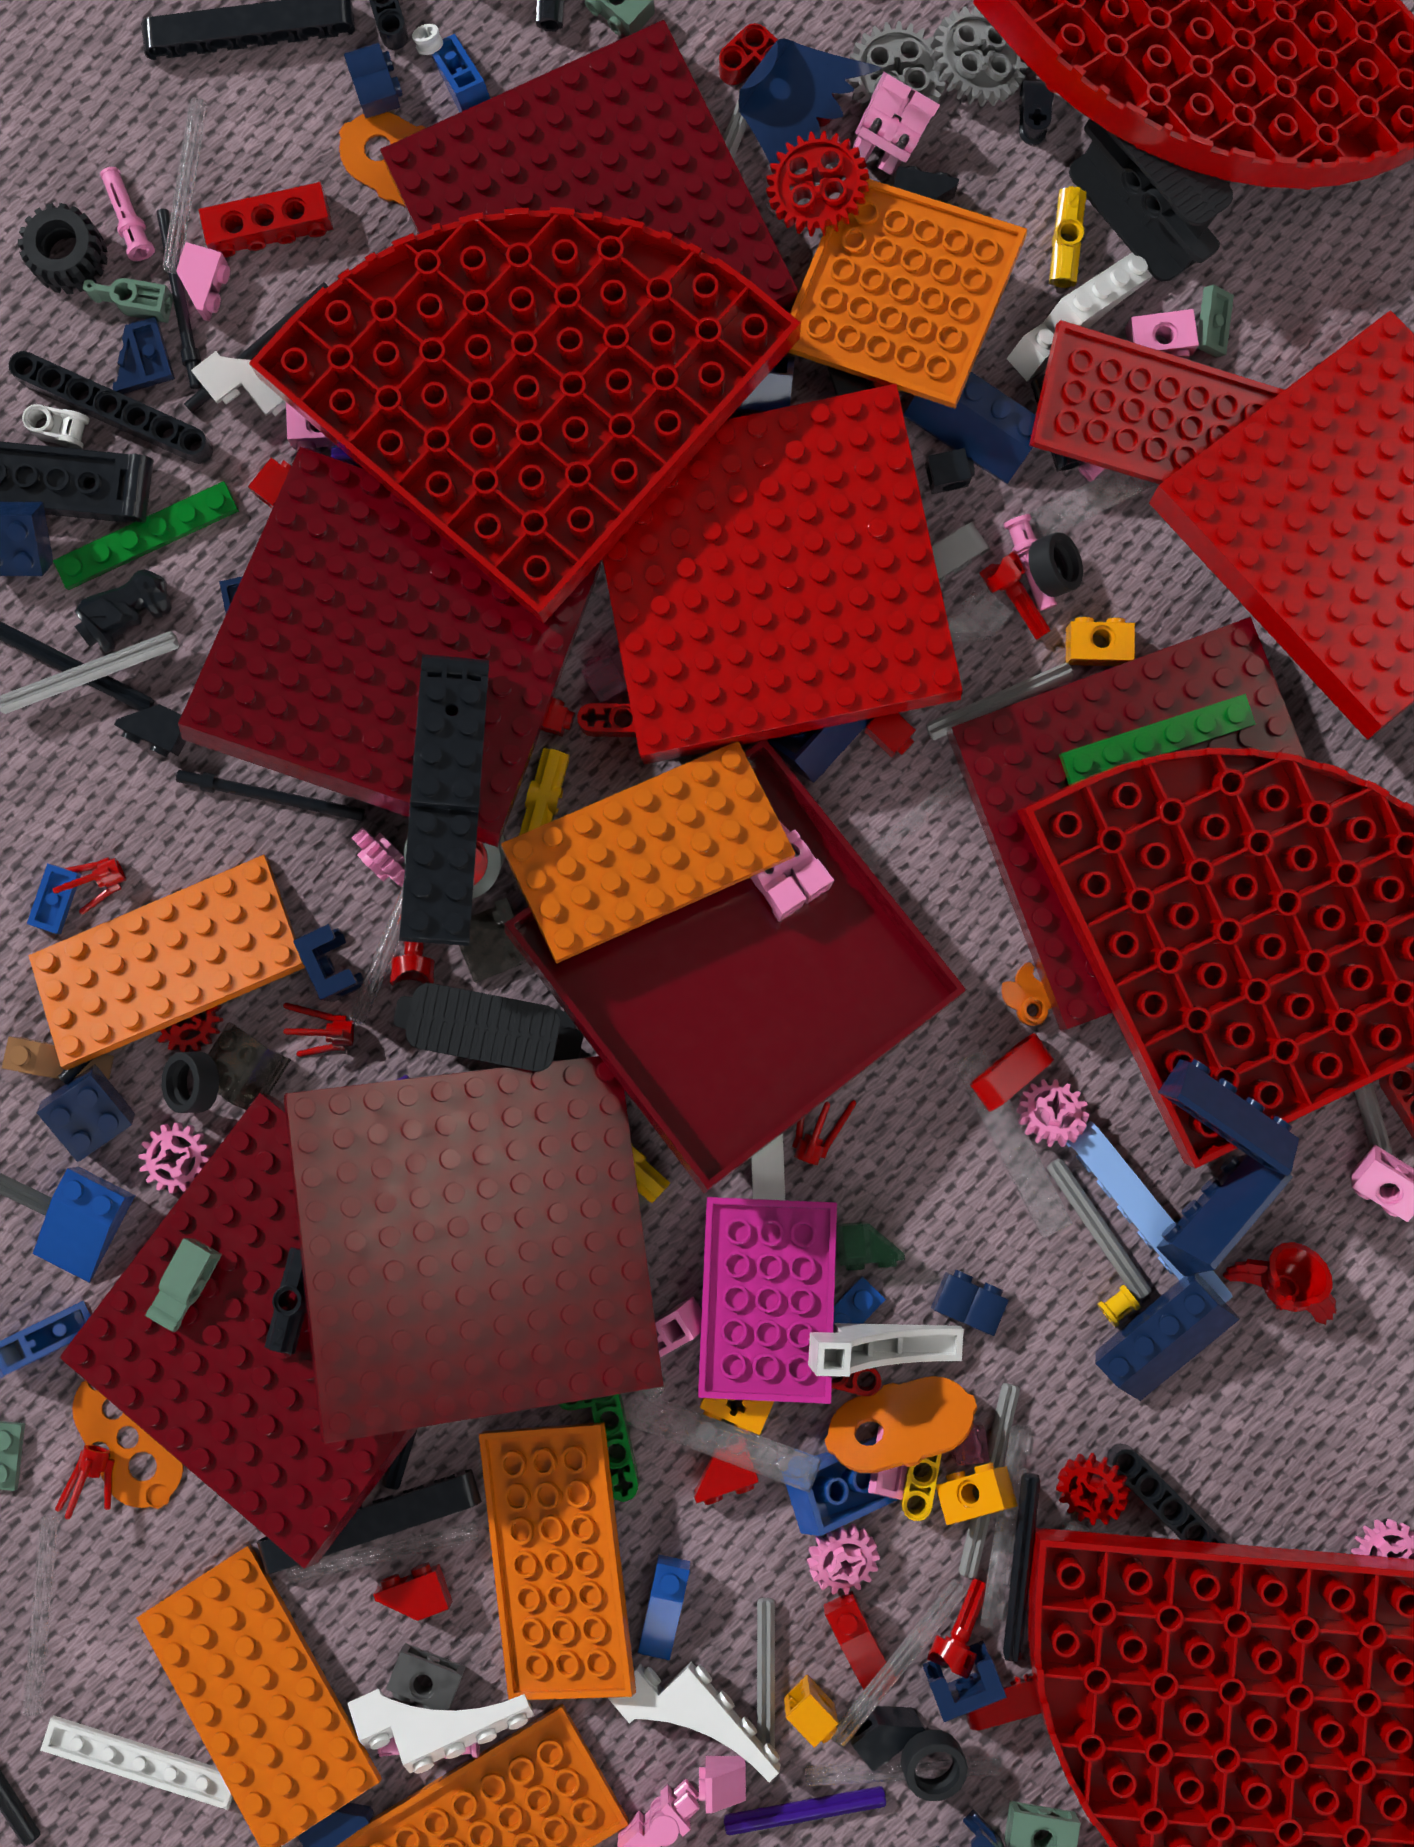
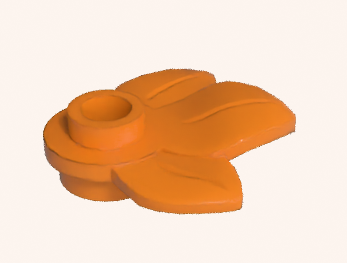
M1030 962L1025 963L1018 970L1015 982L1007 981L1002 983L1001 992L1006 1005L1016 1010L1017 1016L1023 1024L1037 1026L1045 1021L1048 1009L1052 1007L1042 982L1034 978L1033 972L1035 967ZM1030 1004L1037 1008V1013L1034 1016H1030L1027 1012V1007Z

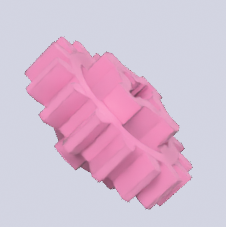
M362 827L352 837L362 849L357 856L383 882L390 877L402 887L405 875V868L402 866L405 862L404 856L381 833L374 838Z
M1042 1079L1038 1087L1032 1083L1027 1092H1023L1017 1108V1113L1021 1114L1018 1123L1021 1125L1027 1124L1026 1135L1032 1133L1037 1135L1035 1138L1036 1143L1046 1139L1048 1147H1052L1054 1141H1058L1061 1147H1065L1068 1140L1074 1143L1079 1134H1083L1089 1118V1113L1084 1112L1088 1104L1085 1101H1078L1081 1093L1079 1091L1071 1093L1069 1091L1070 1084L1067 1083L1062 1088L1059 1087L1057 1079H1054L1052 1085H1048L1045 1079Z
M174 1123L171 1130L168 1124L161 1125V1133L158 1131H151L149 1133L153 1139L152 1142H142L141 1145L147 1149V1152L138 1155L139 1159L146 1160V1165L142 1166L140 1171H149L150 1175L146 1179L147 1183L158 1181L156 1190H164L168 1185L169 1193H177L178 1187H180L182 1192H185L190 1185L189 1182L192 1183L202 1170L204 1163L208 1162L211 1158L205 1156L204 1151L211 1148L210 1144H201L200 1141L205 1135L203 1133L193 1135L194 1126L189 1125L183 1130L182 1123ZM176 1136L186 1139L192 1146L186 1147L180 1144L179 1138ZM161 1145V1150L156 1158L157 1149ZM174 1153H186V1155L181 1156V1159H178L176 1163H164V1161L170 1159L169 1157H172ZM195 1158L194 1166L190 1172L188 1167L192 1159ZM163 1169L170 1172L171 1178L174 1179L164 1176L160 1170Z
M1389 1518L1386 1521V1525L1379 1520H1374L1375 1528L1373 1530L1367 1526L1362 1527L1366 1534L1364 1538L1355 1536L1354 1539L1360 1543V1547L1351 1549L1353 1554L1370 1555L1372 1549V1556L1388 1557L1387 1554L1391 1551V1556L1394 1558L1414 1559V1531L1409 1532L1410 1527L1402 1522L1397 1526V1522ZM1388 1535L1399 1536L1395 1537L1392 1541H1386L1383 1538Z
M851 1524L848 1530H844L843 1526H841L835 1532L826 1533L827 1536L824 1538L816 1536L815 1539L818 1546H809L808 1550L811 1557L807 1559V1563L814 1582L818 1581L822 1590L829 1586L831 1593L835 1595L838 1589L842 1588L845 1595H847L852 1586L858 1591L861 1590L860 1582L862 1580L869 1583L872 1581L869 1572L878 1571L875 1561L880 1560V1556L873 1537H869L866 1529L863 1528L858 1532L855 1524Z

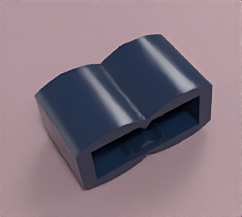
M376 43L344 54L365 119L401 108L398 97L403 96L397 76L393 78L390 76L389 72L393 71L394 67L388 51L382 52L380 44Z
M955 1270L954 1275L945 1272L931 1308L934 1311L994 1336L1009 1301L1001 1296L1003 1290L986 1282L983 1288L972 1283L974 1277L959 1270Z

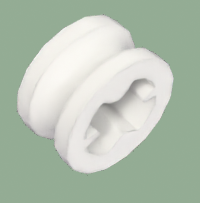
M434 24L421 25L412 34V39L416 43V49L419 54L430 55L437 52L443 46L439 29Z

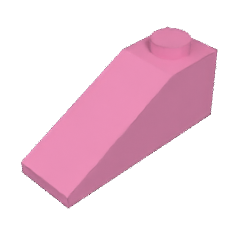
M693 1296L655 1319L660 1357L693 1340L701 1333L702 1309Z

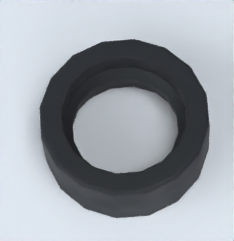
M1055 532L1032 543L1028 559L1030 572L1036 585L1047 596L1057 597L1071 592L1080 586L1083 579L1082 559L1070 537L1064 533Z
M177 1052L170 1056L163 1069L161 1084L163 1097L168 1107L176 1113H201L211 1108L216 1101L219 1091L218 1069L212 1057L205 1052ZM189 1069L192 1070L194 1079L191 1097L187 1088Z
M942 1730L920 1732L907 1742L902 1751L900 1764L909 1789L921 1799L926 1801L948 1799L962 1788L967 1779L968 1766L958 1741L947 1732ZM934 1752H945L952 1756L953 1762L948 1771L943 1775L933 1779L922 1778L916 1775L915 1768L926 1755Z

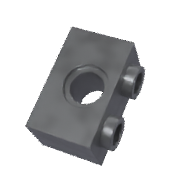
M405 1643L399 1653L386 1690L391 1691L392 1695L401 1701L409 1702L413 1700L423 1704V1708L449 1710L466 1666ZM417 1676H429L433 1681V1685L430 1687L422 1686L418 1682Z

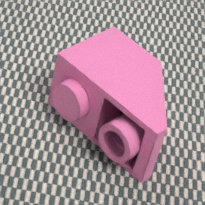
M185 242L176 272L203 320L210 322L212 313H217L221 302L219 291L221 285L228 282L230 267L221 252Z
M706 1756V1767H699V1801H706V1813H715L746 1801L745 1759L741 1756Z

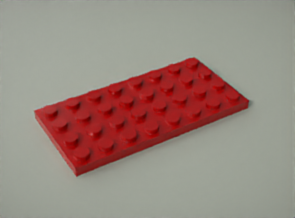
M1060 320L1055 327L1029 446L1152 483L1161 484L1283 392L1284 389Z

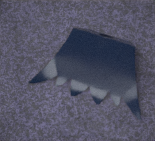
M778 39L740 89L738 99L739 112L753 131L769 163L779 164L776 153L787 154V142L795 147L798 145L797 136H801L804 141H808L811 131L815 139H820L821 130L816 117L824 119L843 117L842 109L832 96V93L843 94L854 91V88L845 79L871 74L881 70L882 67L816 50L789 39Z

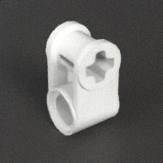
M33 404L27 407L22 415L24 426L37 439L72 449H83L84 444L81 440L84 427L90 421L88 416L76 411L61 410L40 404ZM47 418L46 424L43 427L36 428L37 421Z

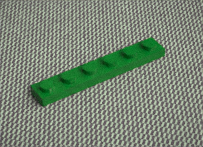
M223 481L147 516L145 523L134 522L56 558L53 562L65 588L71 590L237 513L239 510L227 484Z
M1246 694L1061 753L1059 757L1068 784L1071 785L1114 766L1164 753H1172L1252 727L1256 723Z

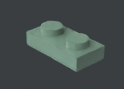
M1214 284L1204 287L1197 334L1198 349L1214 357H1221L1227 353L1234 295Z
M0 1421V1490L15 1491L18 1489L25 1423Z

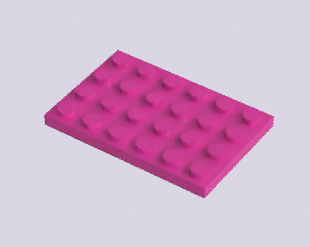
M707 1197L698 1398L831 1404L832 1376H816L808 1366L810 1332L833 1333L836 1202Z

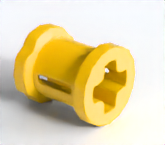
M1122 1285L1119 1288L1120 1291L1106 1302L1100 1301L1097 1303L1100 1310L1115 1328L1119 1326V1321L1133 1310L1137 1311L1141 1308L1136 1298L1125 1285Z

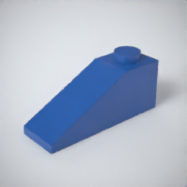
M453 34L442 39L443 46L437 52L431 54L459 112L491 99L482 76L457 36Z
M84 1300L1 1340L0 1379L70 1344L91 1316Z
M658 1554L638 1654L670 1660L690 1572V1561Z

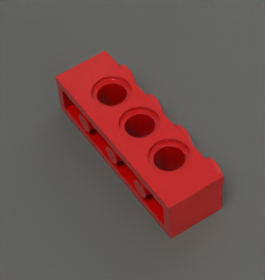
M321 182L198 209L208 249L221 252L224 258L235 255L236 251L239 250L259 251L264 249L266 244L275 242L290 244L295 242L297 237L308 235L316 238L324 236L329 230H333L327 197ZM296 213H304L301 218L292 219ZM268 219L273 220L270 225L261 226L264 221ZM243 226L239 232L231 233L235 227Z

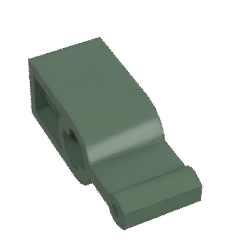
M128 278L117 279L111 286L96 284L93 280L84 281L83 290L96 303H101L102 301L115 303L123 314L142 319L156 317L159 322L168 323L173 296L166 285ZM132 294L129 299L123 300L127 295Z
M183 1238L160 1281V1291L153 1304L147 1310L146 1317L168 1330L176 1332L188 1308L202 1293L222 1254L197 1239Z

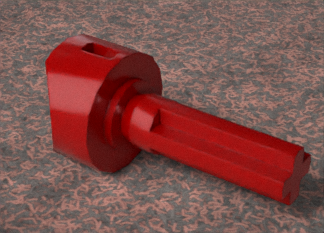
M1014 550L1002 559L1001 564H990L980 571L979 574L991 593L999 589L1000 591L1005 590L1006 595L1012 601L1037 640L1051 630L1027 593L1026 588L1019 581L1022 578L1021 575L1028 571L1017 551Z
M405 941V955L391 959L390 984L392 986L404 980L434 984L435 961L422 956L424 943Z
M976 1578L972 1579L956 1623L951 1630V1637L945 1636L944 1639L936 1635L927 1660L941 1666L948 1665L953 1673L966 1679L969 1678L978 1654L970 1651V1647L966 1644L971 1638L972 1630L989 1589V1584Z

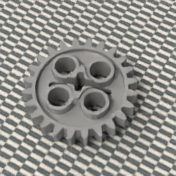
M966 6L962 8L960 13L953 10L949 18L944 17L933 34L934 39L930 47L934 50L930 55V59L937 62L932 69L933 71L942 72L938 79L939 82L948 81L950 83L947 87L948 92L953 89L958 90V100L963 95H966L970 105L976 98L981 107L985 105L987 100H989L992 106H995L999 99L1005 102L1009 95L1013 96L1025 79L1023 74L1028 69V66L983 14H980L976 6L971 13Z
M900 21L897 22L895 29L891 30L888 22H885L883 32H880L874 26L871 36L864 33L861 43H855L854 54H850L849 59L882 67V69L871 74L849 79L848 83L855 89L852 99L858 100L862 98L859 109L863 110L868 107L883 72L939 103L940 93L944 92L946 83L938 81L942 72L933 71L932 69L937 62L930 59V55L934 50L930 47V44L934 37L932 36L926 40L923 39L925 31L923 28L917 34L913 33L912 23H910L907 30H902ZM909 53L912 54L914 58H906L902 54ZM879 59L882 60L884 64L878 65L875 64L872 60ZM910 82H917V83H919L922 87H921V88L912 87V86L910 85Z

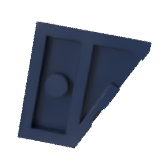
M156 317L125 325L122 337L123 348L119 352L117 362L120 367L117 382H113V390L126 394L174 380L175 377L159 321Z

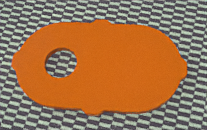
M390 112L366 119L364 114L351 122L344 123L339 131L341 137L339 145L341 161L347 172L354 179L375 190L379 198L387 202L394 201L405 207L384 160L374 161L368 158L365 154V145L369 139L375 136L384 137L392 144L426 127L423 125L415 126Z
M930 1376L902 1384L889 1383L883 1385L881 1390L875 1395L853 1398L836 1411L831 1419L828 1435L824 1439L828 1453L834 1455L842 1465L859 1473H877L902 1465L907 1467L919 1465L922 1459L955 1449L968 1437L973 1426L977 1404L973 1395L968 1394L956 1382L943 1377ZM865 1422L878 1423L883 1428L882 1439L874 1445H863L855 1437L858 1427Z
M84 1380L74 1396L72 1407L73 1419L85 1445L103 1442L109 1447V1458L115 1460L112 1470V1495L123 1504L136 1508L153 1507L159 1509L168 1504L170 1496L180 1484L184 1465L124 1413L118 1419L107 1418L103 1413V1404L107 1398L99 1391L92 1389L89 1383ZM131 1426L137 1430L139 1439L134 1447L124 1448L119 1444L117 1436L122 1427ZM139 1452L151 1454L157 1464L154 1476L145 1481L134 1478L129 1470V1462L132 1456ZM101 1472L100 1475L104 1481V1472Z

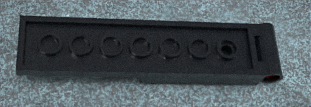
M0 441V502H43L45 515L128 523V521L145 523L154 460L141 454H123ZM92 483H95V486L92 489H89V486Z
M422 654L399 941L469 946L489 660ZM452 711L455 712L457 715L449 716L446 713Z

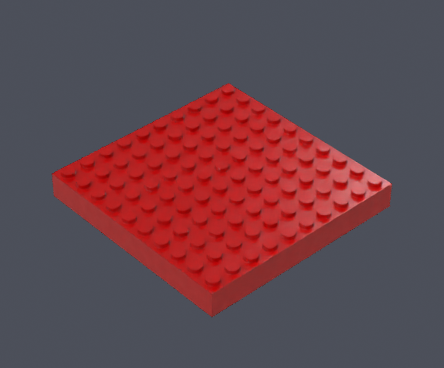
M1390 310L1159 484L1149 502L1155 511L1367 740L1414 703V333Z
M896 383L727 419L603 557L637 744L644 765L718 750L735 742L743 745L961 700L962 684Z

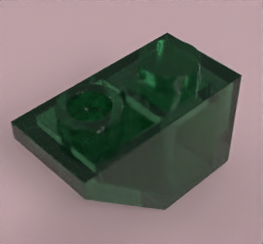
M868 1222L836 1224L838 1264L840 1266L845 1265L846 1271L863 1270L866 1263L877 1262L878 1268L898 1266L897 1261L905 1260L904 1253Z

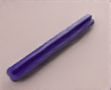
M882 1786L726 1814L724 1816L725 1832L730 1836L882 1808L886 1806L885 1791Z

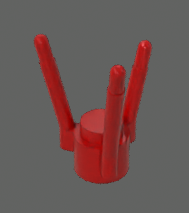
M107 857L97 862L65 868L77 873L92 870V874L54 887L52 891L53 893H59L93 880L96 881L100 888L106 886L107 889L79 910V913L83 915L112 893L121 890L120 883L126 881V877L117 858L109 859Z
M290 1003L283 1004L285 1009L333 1022L327 1023L326 1029L285 1028L283 1030L285 1035L326 1036V1042H332V1044L297 1051L296 1055L298 1057L330 1051H345V1046H353L354 1021H346V1015H333Z
M855 1100L850 1102L823 1145V1139L819 1138L830 1108L829 1102L824 1103L812 1135L805 1133L803 1139L805 1117L798 1121L795 1139L792 1147L796 1148L794 1157L818 1166L820 1158H826L831 1144L851 1115L857 1102Z
M96 1445L84 1446L55 1507L57 1512L62 1510L76 1483L65 1513V1519L71 1518L86 1478H99L101 1472H104V1509L109 1510L111 1508L112 1470L115 1460L109 1458L110 1450Z

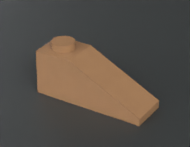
M8 1037L1 1068L59 1079L57 1076L64 1069L60 1066L54 1043L24 1037ZM104 1054L94 1058L78 1075L96 1064L109 1080L114 1056Z

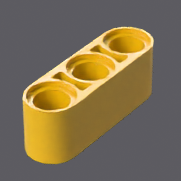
M942 1454L922 1459L920 1463L930 1465L929 1473L924 1477H917L913 1474L915 1466L907 1467L903 1498L900 1500V1504L904 1514L913 1521H922L930 1515ZM913 1496L924 1498L923 1505L917 1510L907 1507L908 1500Z

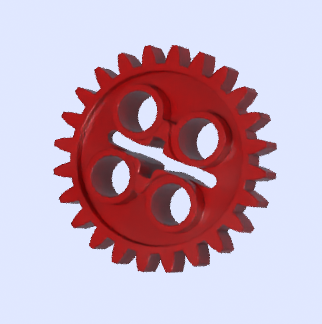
M811 131L808 141L804 142L801 136H797V146L794 147L787 142L786 148L788 153H776L779 164L770 163V169L773 174L766 176L770 186L766 188L768 198H771L769 200L771 209L776 210L775 214L778 220L784 219L786 228H790L795 224L797 234H800L807 227L810 236L814 235L816 228H820L822 235L825 236L828 226H832L838 232L839 221L849 225V213L859 215V209L856 204L866 203L863 193L869 192V185L866 181L870 178L868 169H864L867 167L865 158L860 157L858 147L851 149L850 139L847 138L840 144L838 133H835L831 140H828L826 131L821 133L820 139H815ZM830 163H838L835 168H825ZM798 169H807L801 175L794 174ZM835 192L842 193V195L839 198H829V196ZM801 199H811L805 205L797 204Z

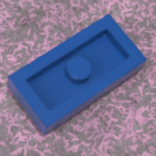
M47 863L27 924L55 934H61L77 887L59 893H53L52 890L54 887L80 878L82 874Z
M861 1276L834 1304V1323L863 1324L886 1299Z

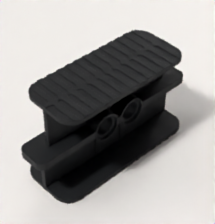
M1089 119L1084 126V131L1092 142L1085 154L1071 164L1069 177L1077 187L1087 192L1086 199L1091 202L1092 206L1096 208L1097 212L1117 233L1119 238L1123 240L1129 250L1135 256H1140L1146 260L1148 264L1147 270L1152 276L1161 282L1170 281L1195 262L1202 263L1214 255L1220 247V242L1208 229V226L1217 214L1226 209L1233 200V190L1226 180L1191 171L1151 155L1110 133Z
M433 983L420 985L415 990L413 997H400L397 1001L394 1015V1024L398 1028L406 1029L408 1042L417 1049L536 1072L547 1069L553 1061L578 1059L583 1042V1034L580 1030L575 1029V1024L565 1011L557 1010L547 1005Z

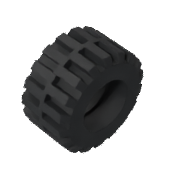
M53 203L47 204V209L43 211L39 207L34 211L36 215L33 218L28 216L25 219L27 226L21 227L19 234L23 237L18 239V247L22 250L19 253L22 260L26 263L25 265L45 287L49 288L50 286L57 293H60L62 288L66 294H74L73 288L75 287L79 292L84 291L83 284L85 280H93L97 283L94 276L96 274L99 276L103 275L104 270L100 265H107L108 258L104 252L108 251L106 244L103 242V237L85 213L82 214L78 208L74 206L69 208L64 203H59L58 208ZM64 238H76L75 247L69 255L61 259H49L50 251L55 243Z

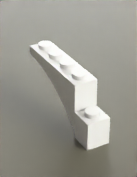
M1132 252L1061 298L1045 321L1022 337L1007 357V360L1026 381L1041 373L1047 367L1056 324L1063 320L1089 329L1111 309L1153 277L1147 270L1148 264L1146 260L1140 256H1135Z
M215 351L191 370L217 404L222 400L225 404L230 403L240 395L238 388L243 386L266 416L272 412L276 417L286 409V402L257 377L249 365L251 360L222 357Z
M834 1323L833 1333L810 1332L808 1366L816 1376L850 1377L852 1373L886 1365L913 1362L962 1361L964 1329L961 1326Z
M691 1661L662 1689L659 1685L661 1680L655 1671L650 1667L645 1669L639 1664L634 1669L636 1693L632 1697L608 1698L629 1724L634 1719H646L687 1727L712 1737L735 1751L749 1762L768 1782H771L779 1774L781 1764L778 1762L780 1760L778 1753L769 1743L765 1745L761 1743L756 1737L757 1730L746 1717L741 1719L733 1710L735 1705L731 1698L724 1691L718 1693L710 1683L712 1681L710 1674L701 1665L696 1667Z
M376 1689L348 1702L359 1742L366 1749L371 1748L374 1750L386 1746L390 1739L394 1737L403 1766L409 1773L415 1772L416 1774L428 1771L434 1766V1762L444 1757L452 1759L460 1756L466 1751V1747L474 1743L485 1744L497 1737L496 1733L504 1729L514 1730L520 1728L528 1722V1718L535 1716L525 1694L502 1703L457 1711L431 1710L410 1706L385 1697L380 1689Z

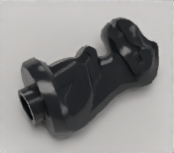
M139 570L134 573L126 584L119 588L104 591L83 599L74 611L81 622L74 627L90 647L98 642L104 652L109 653L115 649L116 638L127 632L131 626H139L142 623V617L138 612L140 609L146 607L151 615L156 618L163 617L162 615H167L171 612L172 605L167 593V581L151 571Z

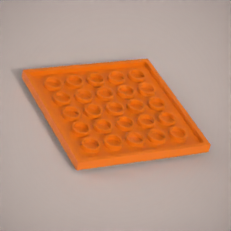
M868 179L866 182L869 185V192L863 193L866 203L856 204L859 209V215L849 213V225L839 221L838 232L832 226H828L826 235H822L790 312L792 316L801 322L800 339L788 353L883 385L896 383L898 390L956 409L1026 239L1027 228Z

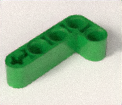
M621 1394L558 1404L567 1411L591 1407L594 1423H603L601 1415L606 1411H613L618 1415L619 1422L616 1425H605L607 1447L618 1443L626 1450V1454L621 1458L612 1457L608 1451L613 1497L620 1502L631 1500L637 1493L639 1476ZM624 1467L623 1473L626 1482H632L629 1484L628 1490H623V1487L620 1485L616 1486L620 1479L619 1469Z

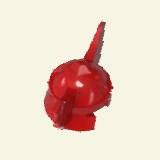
M1295 1242L1281 1243L1273 1249L1269 1261L1247 1259V1261L1235 1262V1265L1227 1267V1272L1223 1273V1277L1231 1282H1246L1263 1287L1269 1300L1276 1305V1309H1284L1291 1312L1307 1310L1312 1314L1316 1322L1325 1325L1327 1320H1333V1314H1336V1300L1330 1294L1333 1288L1331 1272L1319 1254L1305 1245Z

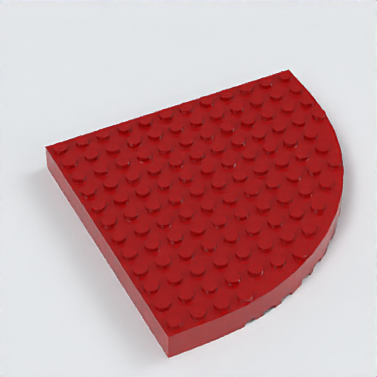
M1401 0L973 1L976 8L1015 53L1045 82V86L1050 92L1058 93L1082 114L1136 148L1185 169L1226 181L1249 185L1310 190L1316 187L1338 186L1372 178L1397 168L1414 158V15Z
M550 207V210L530 211L529 208L504 209V213L484 215L483 212L460 217L457 222L442 226L440 223L431 225L432 229L415 236L414 233L394 240L391 242L392 246L378 254H375V252L364 257L365 261L353 269L349 270L347 268L339 274V279L326 289L322 287L249 362V365L263 383L543 624L798 342L801 332V322L753 282L717 257L715 259L702 252V248L691 242L687 244L682 240L674 238L673 234L664 230L659 232L648 228L643 222L623 217L619 220L603 216V212L594 211V214L575 212V209Z
M1205 748L1164 753L1114 766L1077 781L1017 810L1185 1164L1195 1169L1237 1149V1147L1158 1093L1180 1059L1190 1063L1193 1059L1201 1062L1211 1070L1208 1074L1216 1081H1219L1220 1078L1225 1079L1238 1088L1235 1094L1243 1100H1246L1248 1097L1254 1099L1265 1107L1263 1113L1272 1120L1277 1116L1287 1123L1414 1062V806L1407 802H1402L1374 782L1349 774L1348 771L1337 766L1319 763L1295 754L1262 751L1254 748Z
M1047 1528L1035 1529L1028 1613V1640L1034 1685L1044 1724L1065 1777L1088 1819L1097 1828L1109 1847H1414V1559Z

